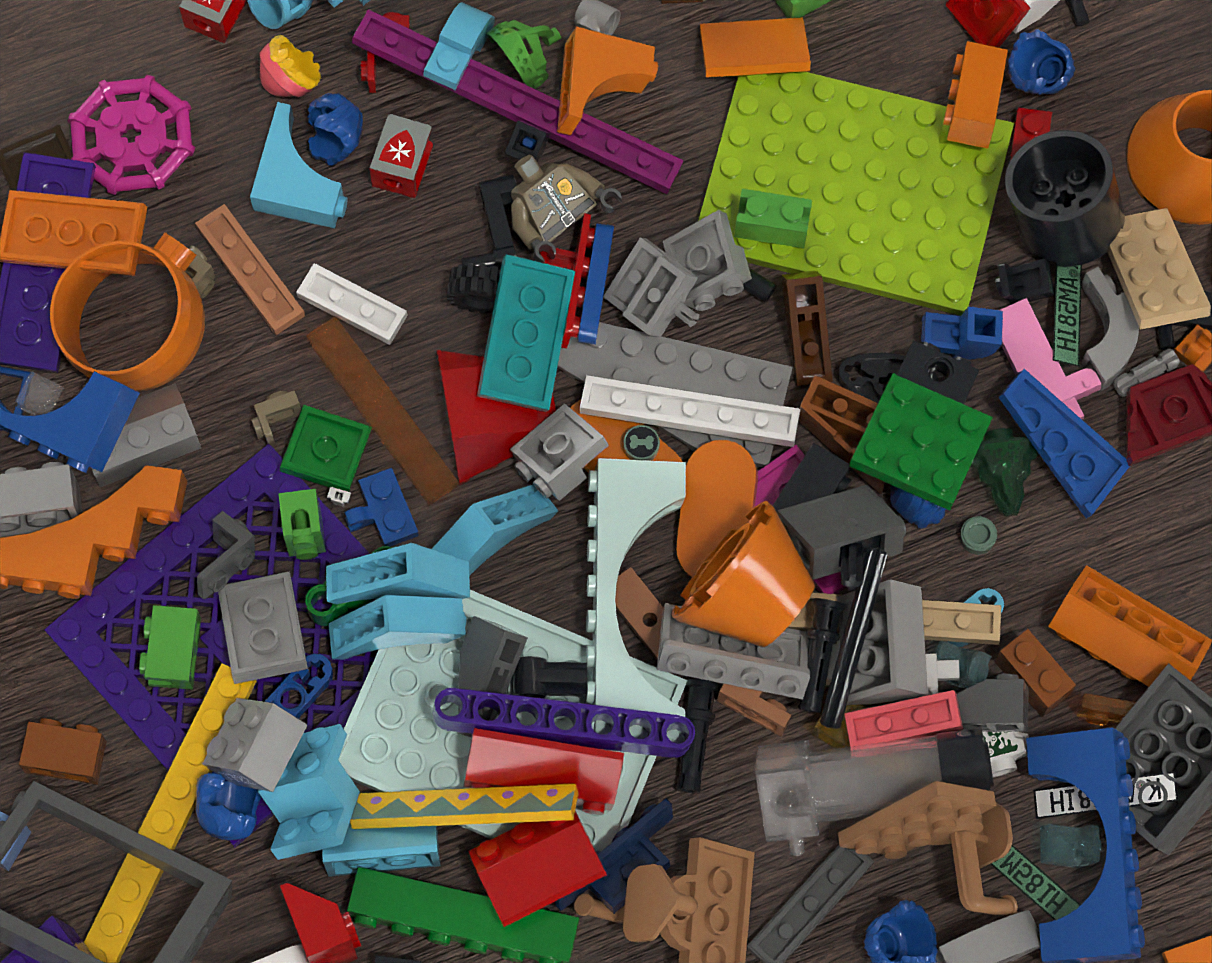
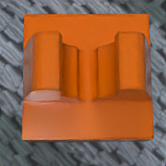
M1197 324L1174 349V352L1187 366L1194 364L1204 372L1212 364V333L1207 329L1204 330Z

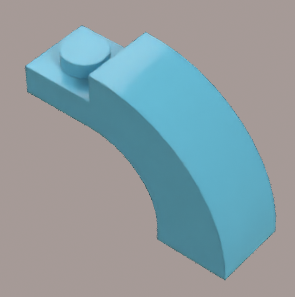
M460 2L439 35V41L424 69L423 76L456 90L476 50L481 52L488 38L486 33L493 28L495 17Z

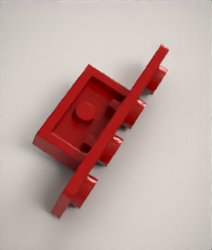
M584 213L575 252L556 248L554 260L547 252H539L544 258L545 264L575 271L561 348L567 349L571 337L577 338L581 323V317L575 316L576 307L582 308L586 287L580 286L581 277L587 278L591 257L585 256L586 248H592L595 228L589 227L591 214Z

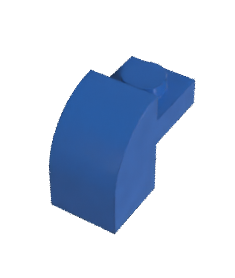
M968 306L961 316L925 312L922 316L921 342H928L937 346L941 353L952 354V358L962 357L971 360L990 356L1002 345L1003 311Z

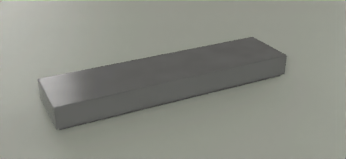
M838 845L747 945V949L762 963H784L875 861L867 854H858L855 849L843 848Z

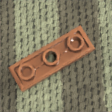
M630 567L619 575L617 579L616 610L654 658L658 660L661 619L664 607ZM651 618L656 621V624L648 627L643 622Z

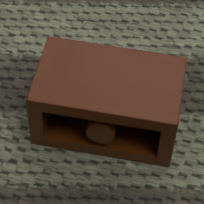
M1029 629L1000 650L995 660V663L1004 674L1018 675L1019 679H1024L1029 688L1028 702L1042 718L1067 699L1076 687L1072 679Z
M43 718L40 719L39 723L28 722L19 766L24 773L98 785L107 741L102 733H98V728L89 725L78 724L76 729L62 727L61 722Z

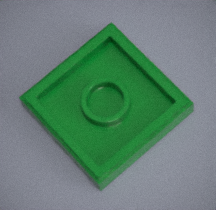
M303 405L281 463L280 472L329 488L333 487L350 492L372 427Z

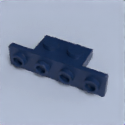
M666 798L658 805H650L642 813L639 821L630 828L624 827L614 836L612 843L604 850H597V855L607 875L555 901V906L562 911L575 901L578 896L590 889L615 914L625 905L627 881L631 872L636 867L657 864L662 866L665 871L670 868V860L649 838L673 819L672 803Z

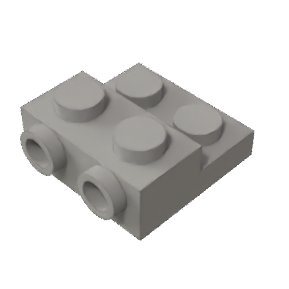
M717 210L663 240L666 254L699 277L688 293L684 303L690 308L697 311L711 309L716 304V298L723 294L732 296L744 290L743 284L752 279L744 249L735 245L725 212Z
M563 404L510 450L518 461L514 465L518 473L527 482L534 478V486L546 499L553 495L560 501L587 478L582 468L607 448L609 444L603 435L570 407Z

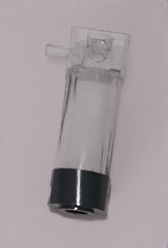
M982 727L941 732L933 736L811 751L809 740L757 746L755 774L766 842L788 840L790 854L793 856L804 854L803 838L819 836L820 823L869 817L935 781L991 791L990 787H994L988 742H984Z

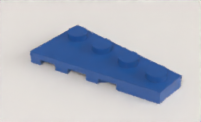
M1023 369L998 398L1085 518L1092 516L1130 467L1127 459L1027 370Z

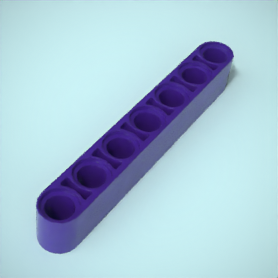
M446 688L436 696L432 712L436 725L447 731L473 734L474 728L597 749L670 758L684 755L689 750L695 736V727L692 722L680 715L459 688ZM451 702L456 704L461 712L456 716H447L440 707L445 703ZM484 707H490L497 712L498 717L493 721H487L480 717L478 711ZM520 712H529L534 716L536 722L532 725H523L518 722L516 715ZM559 716L568 717L572 721L573 727L569 730L559 729L555 725L554 719ZM595 721H604L609 725L611 732L603 735L598 734L593 730L591 724ZM633 725L642 726L646 729L648 737L637 739L631 735L629 728ZM670 730L680 731L685 737V742L680 744L673 743L667 737V732Z

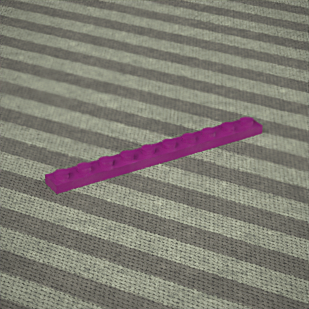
M369 9L367 10L353 36L352 44L515 122L522 120L551 133L550 139L668 194L684 160L584 112L582 119L571 136L558 133L559 100L473 59L470 60L456 90L423 76L424 69L438 42Z

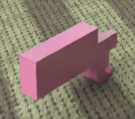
M1027 298L1000 309L1003 311L1001 346L1015 374L1017 375L1023 369L1027 370L1078 417L1084 419V414L1077 400L1101 390V382L1096 372L1085 368L1065 376L1059 362L1053 361V350Z

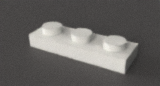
M315 263L296 292L298 298L389 345L408 316L406 310Z

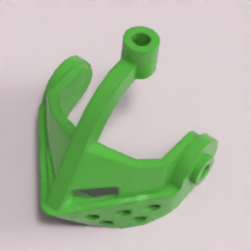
M512 20L510 22L498 23L486 33L488 39L492 43L496 42L525 85L536 89L547 80L549 76L546 71L547 62L543 55L539 37L542 36L547 46L559 41L561 35L555 27L552 29L546 25L530 27ZM522 39H526L533 53L528 54Z

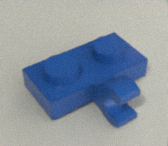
M392 468L358 480L359 488L367 506L355 507L345 512V521L350 532L374 523L383 546L389 547L418 536L417 527Z

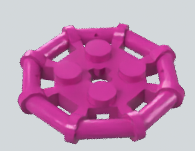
M146 75L145 78L111 82H106L104 79L98 82L99 86L75 113L69 114L67 121L71 126L73 151L71 160L94 163L96 166L94 180L104 186L109 194L116 195L120 191L157 188V190L164 188V183L188 156H193L195 151L191 139L189 112L192 108L189 102L179 99L156 82L155 77L151 75ZM140 93L139 100L117 102L115 95ZM152 96L169 109L162 114L158 112L154 105L150 104ZM106 100L109 107L101 112L98 121L89 118ZM176 122L177 140H170L167 137L166 125ZM135 129L136 132H141V135L135 137V142L129 143L126 137H122L128 130ZM85 131L96 134L97 147L87 150ZM166 151L172 153L165 160V162L158 169H156V167L154 166V164L156 163L155 159L160 155V153H162V155ZM101 158L105 161L107 159L113 164L114 170L109 174L95 162ZM147 171L146 175L124 177V172Z

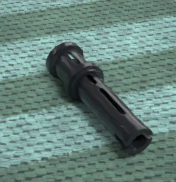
M813 598L812 605L815 606L812 626L810 629H807L806 633L807 639L811 640L807 668L810 670V680L803 699H800L798 709L822 713L833 644L836 645L840 639V635L837 633L840 612L845 610L846 604L828 599Z
M692 678L688 679L686 686L689 688L685 717L695 727V736L689 750L681 756L680 773L676 789L685 793L698 794L701 791V776L709 725H712L715 721V714L712 713L715 692L719 691L720 685L714 681Z

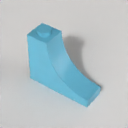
M277 102L250 195L253 210L335 228L338 217H344L348 198L343 196L342 184L316 173L302 160L292 142V126L294 121L292 107L289 104Z
M534 484L472 504L432 550L469 561L470 576L482 563L510 541L531 528L551 520L558 512V509L549 498L546 499L537 490Z
M409 543L326 566L327 602L341 604L358 600L379 599L385 595L469 598V561Z
M385 595L329 623L332 659L345 660L362 653L397 646L447 644L466 635V615L463 612L462 598Z

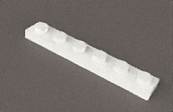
M586 375L580 404V414L794 447L800 416V409L588 375Z

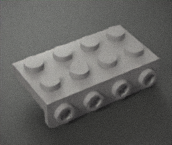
M665 603L661 619L657 670L803 699L810 680V670L807 668L809 640L807 639L806 631L786 628L771 644L766 647H760L680 623L672 617V610L675 605Z

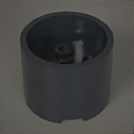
M1052 131L1039 135L1027 142L1011 159L1005 177L1006 191L1021 239L1033 256L1037 255L1043 259L1056 262L1057 266L1071 267L1092 262L1109 251L1108 246L1117 237L1120 229L1124 227L1125 212L1112 160L1106 148L1098 140L1077 131Z

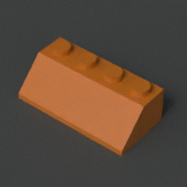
M1087 565L1071 587L1048 626L1055 630L1062 639L1075 642L1085 648L1092 657L1101 661H1107L1117 667L1127 678L1138 680L1150 687L1168 663L1191 681L1212 643V639Z

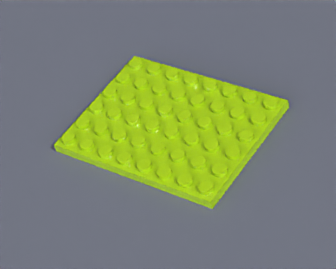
M805 71L739 75L699 220L717 210L725 212L735 245L743 247L747 263L787 273L817 270L822 275L823 282L961 316L970 304L1014 123L996 119L989 148L986 149L947 140L949 126L943 125L947 106ZM748 189L811 199L812 205L805 247L798 248L734 237L741 190Z

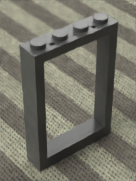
M33 781L26 792L21 791L12 806L13 812L6 822L0 821V862L37 808L181 879L200 890L153 963L192 962L232 898V880ZM0 909V942L41 963H104Z

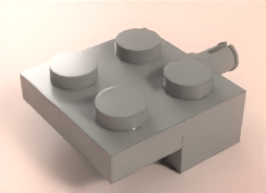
M640 237L603 297L624 312L623 316L646 334L661 337L671 320L676 316L688 324L689 327L696 324L695 320L699 319V314L684 304L688 293L699 277L648 239Z

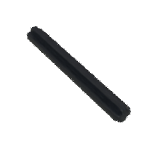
M869 547L866 550L863 561L864 583L862 586L856 587L820 719V724L828 728L839 729L842 724L887 559V552L873 547Z

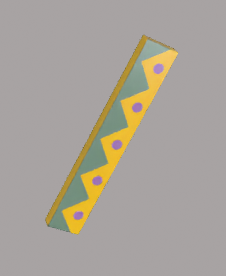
M576 784L359 793L350 823L352 829L573 820L578 790Z

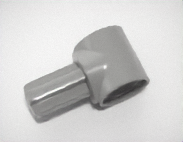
M582 0L575 14V24L577 27L612 36L619 24L621 14L618 9L599 0Z

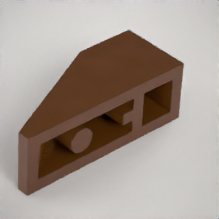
M817 270L783 274L781 276L796 385L811 384L815 375L833 382L822 275Z

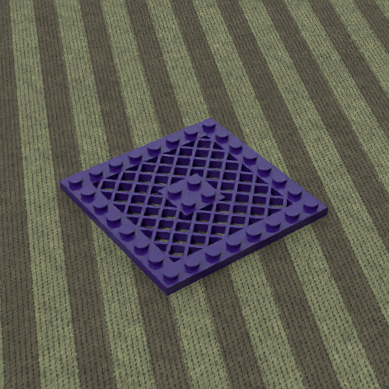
M267 444L180 516L179 522H173L136 553L135 559L130 558L93 588L91 596L85 595L44 629L48 636L167 771H169L186 736L184 732H188L191 724L183 723L185 706L200 707L204 699L185 698L186 689H179L178 697L160 696V687H153L151 695L137 679H145L144 675L140 674V670H136L138 653L148 651V645H139L140 628H144L145 620L141 619L143 603L161 604V606L187 605V608H194V606L213 607L212 622L201 623L200 631L206 632L200 637V640L207 648H198L197 656L208 657L207 673H195L194 681L206 682V696L216 675L214 674L215 657L220 663L231 667L223 618L219 621L221 606L218 592H214V598L202 599L201 597H195L197 576L200 573L197 572L199 556L218 558L226 551L220 545L218 549L204 548L213 541L212 519L222 511L233 519H239L247 512L246 527L253 535L271 536L270 551H255L254 559L269 560L268 576L275 574L276 561L295 562L294 575L291 579L297 611L308 612L305 603H298L299 587H313L324 584L326 581L327 564L331 565L370 554L319 498L326 552L318 553L317 557L307 560L297 559L296 556L289 557L288 552H276L278 536H283V529L279 527L281 512L279 493L309 490L310 488L301 478L280 472L283 458L270 444ZM266 496L271 502H261V500ZM254 510L273 511L272 527L253 526ZM191 559L190 572L176 571ZM301 562L320 563L319 579L300 578ZM248 567L242 570V575L234 574L227 583L265 576L249 575ZM171 580L189 581L188 597L169 596ZM163 582L162 595H148ZM320 599L314 605V609L324 612L329 610L332 604H324V599ZM135 605L134 619L120 618ZM347 608V609H348V613H350V612L356 610V609H349V608ZM316 623L315 629L301 628L302 637H314L313 654H319L321 638H330L329 629H322V626ZM114 627L133 628L131 644L113 643ZM107 629L104 642L99 635ZM372 651L366 652L365 656H353L345 660L332 659V655L321 654L330 663L338 664L337 680H332L327 687L329 689H336L335 706L315 705V700L304 712L308 713L307 730L304 733L319 727L325 728L341 724L344 729L370 671V665L373 664L375 657H371ZM114 652L130 653L129 669ZM345 664L364 665L363 682L343 681ZM313 666L311 679L315 676L318 677V668ZM267 677L257 679L253 688L254 690L258 687L257 701L263 702L265 685L279 686L285 678ZM298 678L295 682L301 684L303 687H308V683L311 679H308L304 684L302 683L300 678ZM343 689L358 690L341 705ZM290 691L283 694V703H281L283 707L293 709L299 706V704L289 703ZM161 705L177 706L176 722ZM315 713L330 714L313 729ZM262 797L256 809L257 821L253 832L274 815ZM246 838L228 841L236 848Z

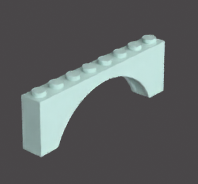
M598 458L595 470H589L588 492H594V505L588 506L587 523L588 527H594V540H588L587 561L593 562V575H588L587 597H593V610H587L586 631L593 632V646L587 645L586 649L587 668H592V681H587L586 704L685 717V709L668 700L651 686L631 660L619 631L615 596L620 566L634 542L656 521L681 509L686 497V462ZM595 721L591 724L593 730L598 734L603 735L611 732L609 725L604 721ZM633 725L629 728L631 735L637 739L648 737L646 729L642 726ZM670 730L667 732V737L673 743L680 744L685 742V737L680 731Z

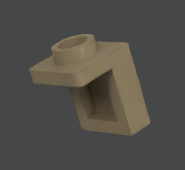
M191 245L189 249L196 254V257L185 272L192 277L200 297L204 298L214 287V279L216 277L212 266L206 262L207 257L199 249Z
M295 390L288 393L286 391L273 393L267 397L266 401L255 404L254 408L257 417L252 418L251 421L257 438L265 437L267 444L274 446L275 442L270 426L295 418L301 413L300 403Z

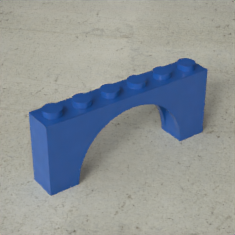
M94 371L88 383L76 397L64 406L46 414L36 416L16 415L0 400V431L3 426L10 429L11 432L8 437L28 446L31 440L40 443L37 450L55 459H58L61 453L69 457L66 464L87 473L89 467L103 472L140 393Z
M1113 727L1026 738L1029 775L1040 781H1061L1079 788L1092 801L1099 812L1107 841L1104 869L1091 895L1082 905L1058 920L1039 924L1042 962L1092 963L1141 958L1140 948H1143L1145 945V935L1142 925H1138L1137 910L1142 907V897L1139 887H1135L1134 872H1137L1139 869V859L1137 851L1132 849L1131 834L1136 832V821L1133 812L1129 810V797L1133 795V783L1131 776L1126 771V760L1130 758L1128 739L1124 737L1123 733Z

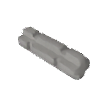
M1167 349L1161 352L1157 358L1152 357L1130 370L1129 374L1124 373L1115 378L1113 386L1121 397H1125L1130 387L1162 376L1164 371L1166 373L1178 367L1180 360L1173 349Z

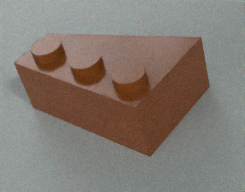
M815 375L800 405L799 422L840 459L850 464L878 403ZM850 467L879 494H882L886 482Z

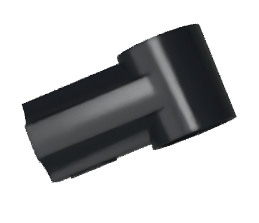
M520 657L514 671L513 695L545 699L547 696H586L587 663L547 662V659L541 657Z

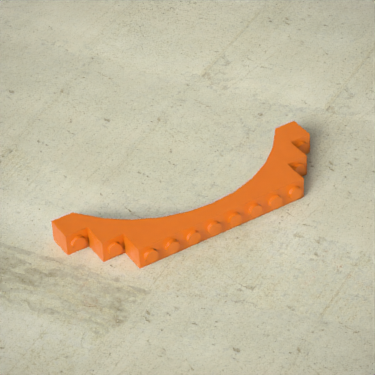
M146 465L108 499L78 516L33 533L0 538V589H6L8 585L22 586V590L35 594H42L45 589L58 591V595L71 599H78L80 594L91 596L100 554H102L104 559L115 562H122L124 558L135 559L144 518H147L148 522L157 525H167L168 521H180L187 486V479L183 471Z

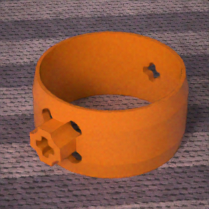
M164 233L154 248L137 242L112 241L99 244L79 255L69 264L59 278L50 306V322L54 338L66 359L88 378H91L95 371L135 391H147L158 388L180 375L195 357L205 328V312L200 294L191 277L185 272L196 257V254L172 236ZM132 247L139 251L137 264L160 265L168 268L178 295L176 320L165 343L146 361L119 371L96 370L88 363L81 347L80 320L84 306L93 290L112 273L83 271L79 266L85 260L90 261L106 252Z

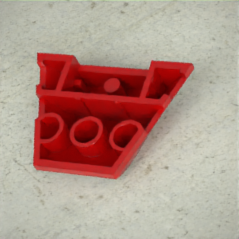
M437 350L459 485L470 481V478L487 469L492 470L498 467L499 463L513 457L514 455L510 449L556 411L554 396L552 393L550 409L547 412L478 397L477 392L484 357Z

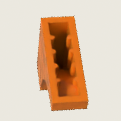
M576 26L565 43L557 132L571 136L582 119L584 106L600 95L621 91L641 94L648 82L654 81L658 71V62L654 61L655 47Z

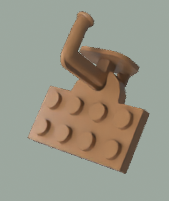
M935 781L838 832L840 847L855 849L858 854H884L887 859L903 858L907 855V851L915 847L952 844L958 891L962 905L969 911L984 914L1005 915L1008 917L1017 913L1018 904L1012 895L1007 894L1001 898L983 895L980 868L1006 856L1013 840L1009 812L995 801L993 791Z
M701 837L690 838L686 875H678L670 879L664 868L660 865L638 866L631 872L628 878L625 905L615 914L602 901L593 899L589 894L578 896L574 903V909L580 916L589 915L612 922L623 923L624 935L632 942L653 941L660 934L669 946L679 951L678 963H745L755 853Z

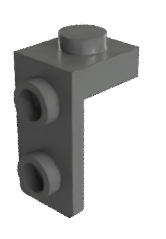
M224 511L212 519L213 541L226 551L198 574V595L202 599H206L213 592L216 593L222 590L235 573L248 568L255 558V536L249 532L241 520L231 518Z

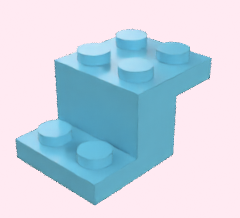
M341 724L325 728L319 727L313 731L303 733L274 791L269 792L258 789V793L280 822L270 849L277 860L343 844L360 791L339 762L347 736Z

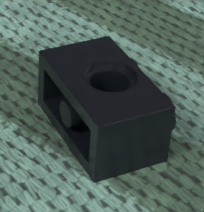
M913 340L897 375L965 404L979 369L973 367V364L965 358H952L941 353L940 349L931 343H919ZM938 371L945 376L946 380L941 382L934 381L928 373Z

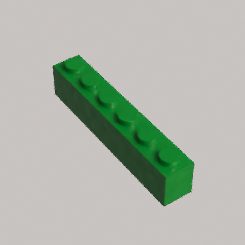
M358 867L347 909L350 917L355 919L354 924L361 927L376 929L377 924L391 927L390 932L396 935L413 937L414 932L428 935L427 940L435 944L449 946L450 941L465 944V950L478 954H486L487 949L501 952V958L517 963H523L524 958L539 961L538 963H570L579 927L578 917L539 909L504 927L490 898L487 896Z

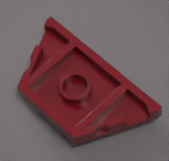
M1194 364L1132 386L1127 391V463L1129 466L1212 435V382Z

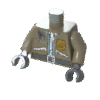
M527 155L514 166L524 181L511 191V196L514 200L511 204L512 228L526 247L534 250L533 261L545 262L544 258L539 254L541 251L547 252L554 260L556 248L551 241L580 219L584 213L595 207L597 203L594 199L598 198L601 200V208L606 213L613 212V207L605 202L608 197H614L618 202L622 203V196L615 188L604 190V185L588 172L567 163L556 164L548 162L540 167L532 155Z

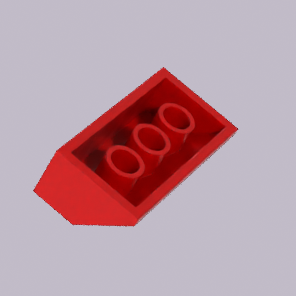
M474 728L463 787L492 788L576 784L578 790L576 805L582 806V811L585 813L603 815L605 810L611 811L615 804L624 753Z

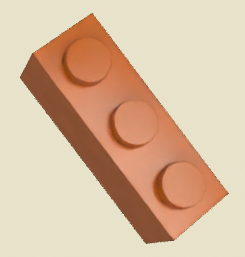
M967 41L964 55H956L953 74L959 77L958 80L952 79L948 99L954 100V104H947L943 125L949 126L947 140L986 149L989 148L996 121L1008 53L1007 49Z

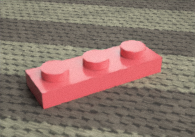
M954 690L844 713L850 747L853 752L934 736L941 732L963 729L957 694Z

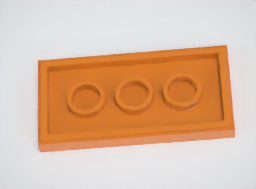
M9 190L0 236V262L66 269L79 255L99 244L112 241L141 243L148 207L144 203ZM132 247L109 251L90 261L85 260L80 264L79 268L83 271L135 276L139 251Z

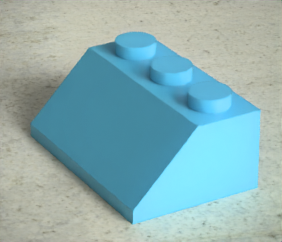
M349 823L342 845L322 849L323 864L328 877L357 874L358 867L379 872L440 866L437 826L352 829L351 823Z

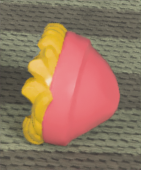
M283 35L275 36L260 51V80L263 88L277 97H302L311 92L321 79L320 65L317 62L314 63L313 52H302L295 48L289 39Z

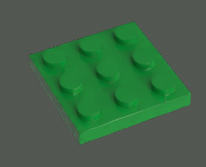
M892 374L849 466L950 511L993 417L896 374Z

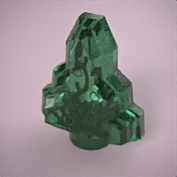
M999 428L986 432L984 436L985 441H982L971 467L976 468L980 482L991 487L993 501L1005 517L1016 516L1019 513L1025 496L1023 482L1031 475V462L1037 458V450L1027 437H1014L1012 429Z

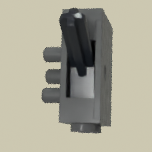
M868 485L778 510V516L812 580L841 572V584L848 586V591H855L856 587L862 586L864 583L863 561L866 550L869 547L884 550L887 552V557L900 554L903 551V539L906 535V526L903 519L897 516L883 498L878 496Z

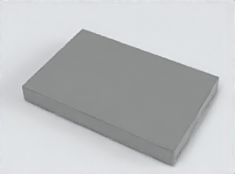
M290 571L226 584L218 592L234 684L308 669Z

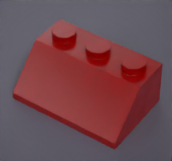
M576 810L573 820L520 823L513 829L491 840L484 841L479 846L468 851L477 874L504 927L607 875Z
M289 883L280 885L310 963H350L358 959L355 949L361 947V943L349 912L341 914L336 903Z

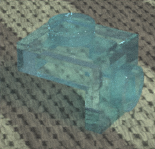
M947 641L939 642L935 652L937 661L959 660V680L944 682L968 689L986 679L989 671L990 655L978 650L960 648Z
M1053 824L1040 826L1041 864L1081 868L1100 861L1101 841L1099 839L1098 826L1089 825L1082 828Z

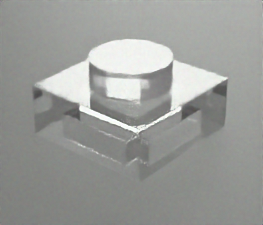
M31 371L14 406L35 416L52 412L64 387Z

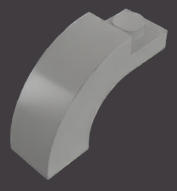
M1096 267L1085 274L1081 287L1101 317L1104 326V338L1099 344L1086 351L1081 364L1084 369L1088 368L1096 372L1101 382L1100 393L1108 388L1115 378L1124 371L1135 349L1139 326L1125 293L1116 295L1117 291L1112 279L1108 275L1104 276L1099 267Z
M1029 910L1019 912L973 930L940 946L936 955L937 963H1007L1014 961L1041 947L1040 931Z

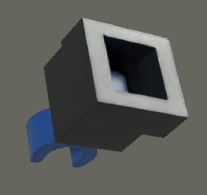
M518 120L505 154L519 160L527 155H532L536 162H538L539 158L542 157L551 133L525 121Z

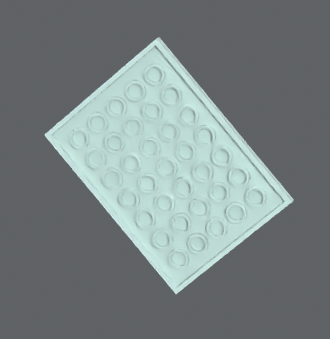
M470 590L469 598L462 599L463 612L466 615V632L470 627L473 617L476 616L498 623L528 637L520 657H541L547 659V662L586 663L587 645L593 646L592 640ZM465 635L447 644H416L378 650L344 727L347 736L339 762L352 781L378 792L469 789V787H463L472 738L458 732L441 729L434 722L432 713L436 696L446 688H459L460 649ZM630 657L647 682L661 695L678 705L687 680L669 672L659 671L657 667ZM587 668V681H592V668ZM514 674L505 694L513 695ZM547 696L545 698L586 704L585 697ZM445 703L440 707L447 716L458 715V706L454 703ZM520 712L516 715L518 722L523 725H532L536 722L534 716L529 712ZM559 716L554 719V723L559 729L569 730L573 727V723L568 717ZM624 753L615 804L611 811L605 810L603 815L589 814L582 811V806L576 805L575 810L596 851L604 850L612 843L614 836L621 829L628 827L656 756ZM524 822L466 824L459 826L493 839Z

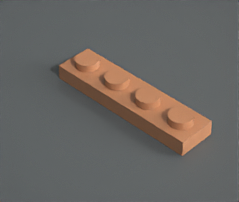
M225 204L195 223L197 230L275 335H278L305 317L304 310Z

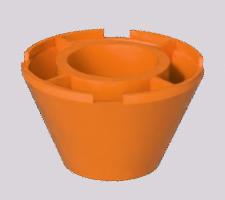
M1203 90L1175 95L1153 105L1136 123L1127 147L1129 175L1142 198L1145 197L1158 209L1167 208L1173 220L1197 225L1212 224V159L1200 157L1188 150L1179 139L1177 132L1188 128H1200L1212 132V90Z
M768 501L758 504L748 512L745 517L749 522L737 531L732 528L705 559L680 595L685 599L683 606L680 609L675 605L672 610V617L675 620L753 645L766 647L777 639L797 617L812 595L815 584L774 506Z

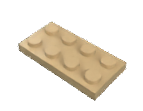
M1164 208L1125 216L1123 229H1120L1117 237L1108 246V255L1139 328L1146 329L1210 316L1211 305L1168 209Z

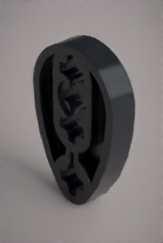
M865 353L848 357L840 365L838 372L839 384L847 390L879 403L884 392L883 385L880 383H885L887 379L891 378L892 374H898L906 356L892 353ZM853 367L860 369L859 375L862 376L857 377L856 381L849 380L848 372H851ZM934 371L928 373L931 379L939 382Z

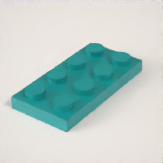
M507 254L503 257L478 386V397L544 412L550 409L575 276L574 270Z

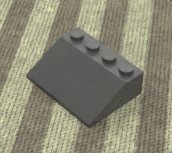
M1168 663L1115 729L1123 733L1129 742L1130 758L1126 760V771L1131 777H1135L1132 781L1133 785L1137 782L1139 776L1163 773L1168 780L1176 782L1178 801L1167 802L1168 793L1164 785L1156 781H1150L1145 783L1139 790L1138 800L1141 806L1129 807V810L1133 812L1135 817L1136 832L1155 848L1169 856L1212 804V698ZM1175 771L1176 778L1169 776L1167 772ZM1150 785L1159 786L1164 793L1163 801L1157 804L1145 805L1142 800L1144 789Z

